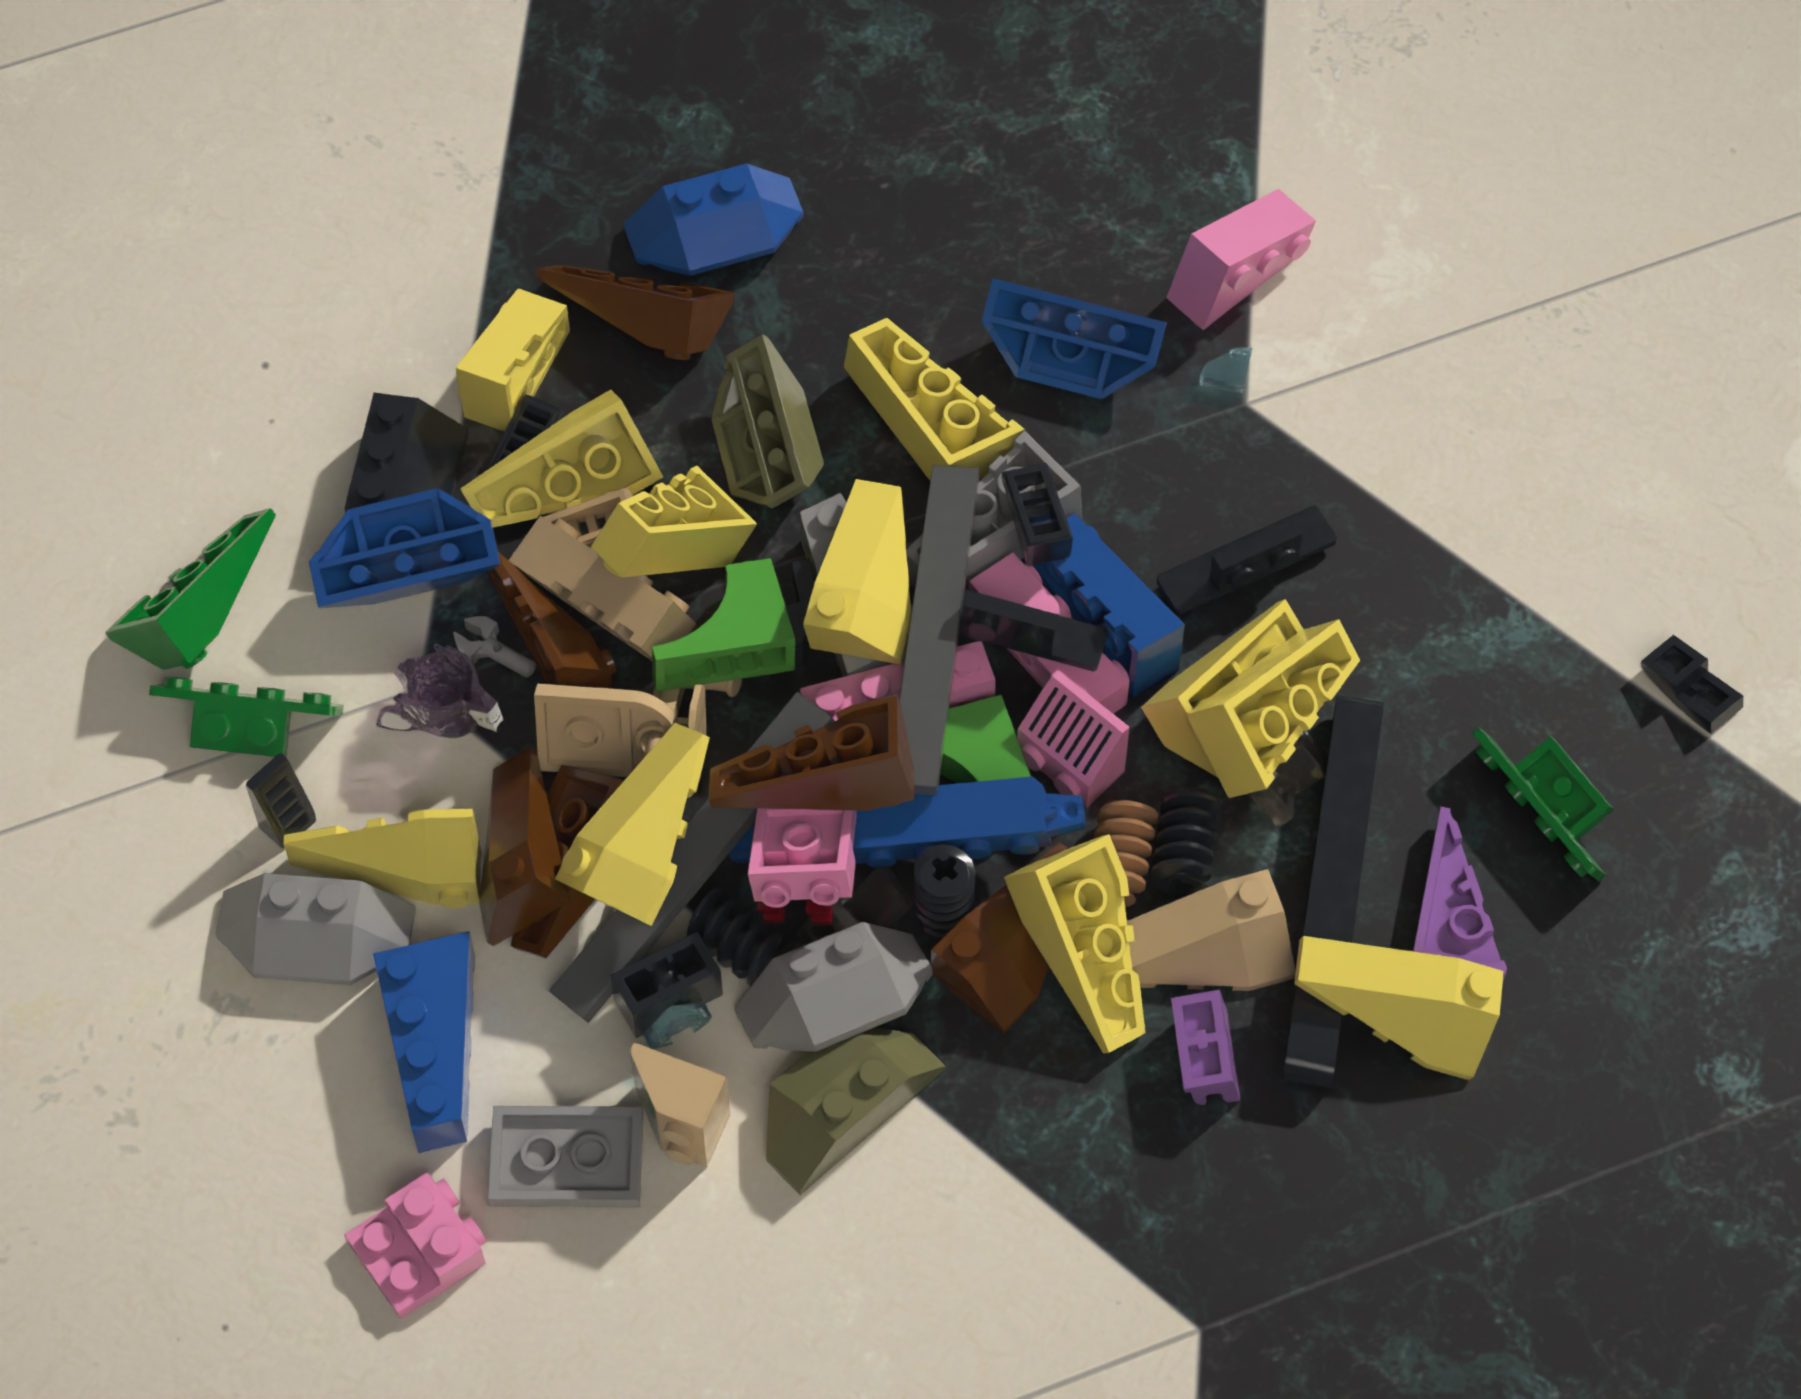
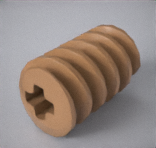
M1112 800L1106 802L1098 811V825L1094 830V839L1103 835H1110L1128 880L1129 896L1124 897L1125 907H1130L1136 902L1133 894L1141 893L1146 887V881L1141 876L1147 874L1149 870V864L1144 859L1149 858L1152 854V846L1148 842L1155 838V829L1151 825L1157 823L1158 812L1154 808L1142 803L1129 800Z

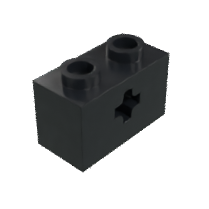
M698 932L610 975L614 1001L636 1039L723 995L721 970Z

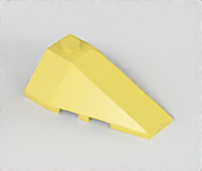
M609 390L569 413L463 486L460 490L472 509L489 518L492 522V527H498L536 519L540 515L558 512L625 487L634 495L662 479L663 475L622 400L612 390Z
M855 480L816 578L803 625L810 648L902 665L909 638L912 607L901 487Z
M674 723L576 835L570 849L563 858L562 866L555 880L652 926L674 882L677 865L671 863L676 840L685 838L688 823L682 820L687 798L697 791L710 737Z
M473 808L429 809L408 812V821L386 825V821L382 817L367 820V826L362 830L351 832L345 827L331 826L284 835L283 844L289 863L292 866L339 879L363 881L385 892L432 905L440 904L451 909L462 908L468 904H479L482 850Z
M1103 835L1044 857L1005 876V882L1023 925L1102 1052L1110 1053L1145 1034L1139 975L1132 969L1129 942L1135 941L1133 925L1127 926L1124 897L1129 896L1128 880L1110 835Z

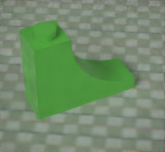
M771 558L725 565V595L714 615L704 625L687 636L666 644L652 646V678L656 692L691 687L696 684L704 685L795 670V636Z
M1002 695L949 708L941 775L957 784L1031 777Z

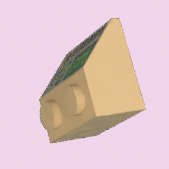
M633 1043L630 1049L635 1089L661 1150L665 1151L670 1159L680 1164L693 1165L695 1162L708 1167L730 1118L727 1077Z

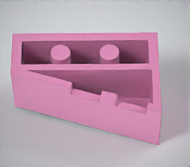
M1277 189L1199 229L1190 236L1166 298L1202 330L1206 329L1291 261L1299 259L1311 244L1309 237L1316 220L1280 189Z

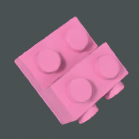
M757 808L748 870L754 902L762 901L767 906L780 908L786 906L790 900L811 899L816 904L828 906L836 903L839 898L852 897L856 865L853 843L857 811Z
M428 1172L386 1198V1208L344 1234L348 1245L399 1319L407 1316L486 1264L480 1247L486 1243V1239L480 1228L471 1217L462 1222L453 1209L459 1204V1201L445 1179L435 1183Z

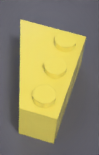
M517 289L508 302L503 304L497 316L455 367L459 385L458 397L461 398L465 418L505 432L523 397L526 394L535 396L570 332L567 305L521 289Z

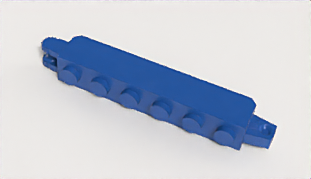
M1034 777L939 785L937 795L914 794L915 800L904 802L897 806L857 811L853 851L856 864L867 863L868 866L874 868L893 866L896 860L914 859L916 861L921 852L930 846L940 844L955 846L964 851L970 859L986 858L991 855L992 851L1010 850L1012 853L1019 855L1033 854L1039 851V847L1052 846L1051 837L1085 829L1084 801L1081 795L1046 794L1043 785ZM754 824L728 854L732 861H736L737 864L739 862L742 864L744 862L750 863Z

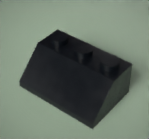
M374 392L344 507L345 513L348 509L436 488L453 497L467 441L468 429L419 398Z

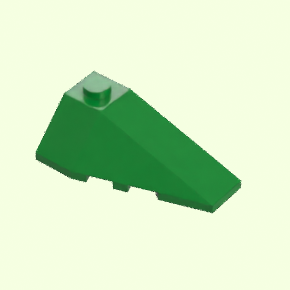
M269 508L244 515L203 548L202 554L205 559H198L183 569H177L167 577L173 584L171 587L159 592L152 599L149 595H145L119 618L105 634L111 641L162 670L179 666L188 669L198 664L208 654L205 648L219 635L276 514Z

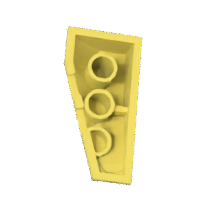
M1286 599L1274 604L1176 676L1141 707L1166 748L1218 777L1186 714L1299 631L1303 630Z
M1303 936L1299 940L1294 984L1340 1014H1351L1373 1028L1372 1034L1385 1043L1390 1039L1412 1053L1410 1059L1424 1068L1471 1080L1476 1073L1500 1016L1504 971L1461 958Z

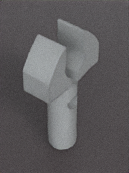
M475 616L464 619L466 630L481 636L483 641H468L462 635L454 632L457 652L461 655L464 662L472 666L479 658L489 657L526 678L530 677L535 671L536 663L533 660L497 641L496 636L499 633L498 623L487 616Z

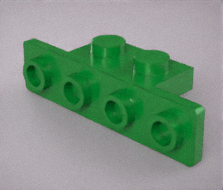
M164 677V684L151 685L149 689V695L194 700L190 738L191 748L275 757L280 753L287 757L291 711L337 716L343 714L344 707L342 704L331 703L332 695L303 692V700L285 698L284 689L257 687L256 695L238 693L239 684L211 682L210 690L192 688L193 679L180 677Z
M1478 727L1472 733L1481 744L1475 749L1476 753L1492 771L1500 766L1510 778L1504 786L1521 806L1530 802L1540 814L1534 819V822L1547 838L1553 842L1559 837L1569 851L1563 857L1582 878L1587 873L1599 882L1607 876L1578 840L1614 811L1609 802L1552 736L1515 766L1492 737Z

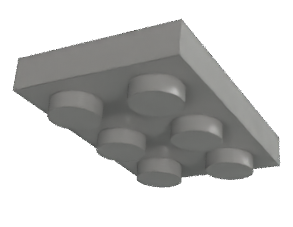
M493 1106L488 1185L489 1206L640 1207L643 1106Z

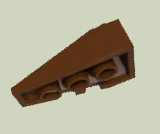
M1059 842L1037 860L1068 848ZM1007 884L967 914L931 950L932 976L1003 1035L1036 1002L1050 969L1023 925Z

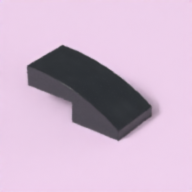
M810 559L791 562L792 586L797 603L785 605L795 636V667L804 665L810 649L803 625L813 591Z
M1675 635L1668 638L1641 661V668L1656 686L1681 711L1710 734L1743 708L1744 696L1709 672L1708 658Z

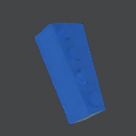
M1074 513L1066 518L1073 536L1071 555L1065 559L1032 566L1037 570L1042 582L1052 595H1058L1065 601L1074 620L1108 630V638L1103 653L1110 661L1116 660L1124 667L1130 679L1128 692L1132 697H1135L1179 671L1185 624L1100 539L1095 529L1090 525H1086Z
M470 931L373 953L418 1153L467 1142L470 1087L469 1063L472 1041L471 1014L473 1012V971L475 969V953Z

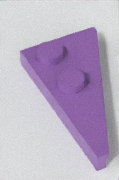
M1440 807L1413 952L1461 958L1504 971V982L1507 967L1505 961L1500 959L1493 938L1494 929L1490 917L1484 912L1482 906L1484 899L1472 865L1469 866L1461 845L1462 835L1459 826L1452 818L1450 808Z

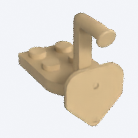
M742 679L685 687L694 689L690 703L689 718L678 717L685 688L656 692L654 687L653 695L634 690L537 684L534 701L537 750L541 771L558 772L561 765L606 776L628 777L674 723L706 735L705 690L727 692L729 697H734L739 692Z

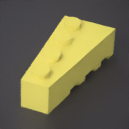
M888 318L850 334L844 369L930 481L933 465L979 468V476L982 478L989 473L988 467L1000 455L1005 457L1015 447L1014 440L1025 429L1013 419L1007 422L995 412L996 405L983 395L975 396L960 384L961 377L949 367L945 370L929 358V351Z
M695 466L689 470L686 476L682 473L674 476L668 485L659 483L653 487L649 494L643 491L619 502L591 548L603 559L605 568L621 578L719 568L732 564L757 523L698 466Z
M1339 619L1299 631L1186 714L1228 798L1268 788L1275 778L1273 772L1280 763L1287 762L1296 749L1294 744L1303 731L1311 729L1319 718L1317 712L1324 702L1332 700L1359 663L1360 659Z

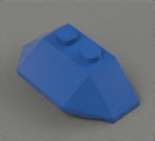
M746 163L662 186L623 223V229L636 263L642 265L651 264L664 270L691 276L775 253L788 237L795 224H798L803 218V210L790 178Z
M992 278L981 321L1015 377L1099 399L1108 397L1156 367L1167 322Z
M439 488L348 509L329 534L320 550L309 561L319 608L372 605L462 584L501 565L491 520Z

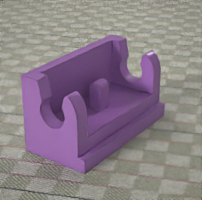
M1220 990L1171 998L1185 1093L1190 1092L1194 1102L1200 1105L1206 1104V1096L1209 1094H1221L1222 1099L1227 1103L1240 1101L1228 1013Z

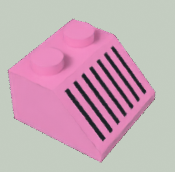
M1055 671L1018 728L1017 739L1027 767L1034 771L1041 770L1053 780L1054 786L1062 795H1081L1084 807L1086 808L1125 772L1129 726L1061 671Z

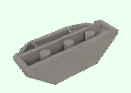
M264 873L224 890L216 936L254 978L353 985L377 971L373 953L410 945L416 909L415 905L359 880Z
M861 922L773 958L735 1006V1012L754 1048L767 1049L768 1046L783 1050L817 1052L905 1015L920 994L925 981L928 982L932 976L933 971L913 934Z

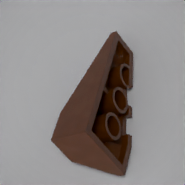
M565 265L538 268L536 278L646 346L663 349L665 357L679 360H688L692 353L709 349L734 302L735 295L734 292L682 282L679 286L660 285L655 288L654 278L641 276L639 278L620 277L618 282H614L615 274L612 272Z
M498 552L501 565L488 571L487 574L528 652L536 663V667L545 684L613 689L611 675L617 673L608 649L605 647L599 650L592 635Z
M898 695L851 705L835 712L838 720L812 731L810 726L806 725L795 730L796 738L774 749L771 746L762 745L711 768L709 802L711 807L869 811L882 807H893L915 800L914 766Z
M532 747L527 748L493 769L479 902L487 943L492 946L497 945L570 902L567 885L555 880L562 866V861L537 751Z
M561 765L547 795L561 861H563L565 854L570 849L576 835L623 783L621 779ZM567 886L570 902L515 933L512 937L511 947L546 959L595 899Z

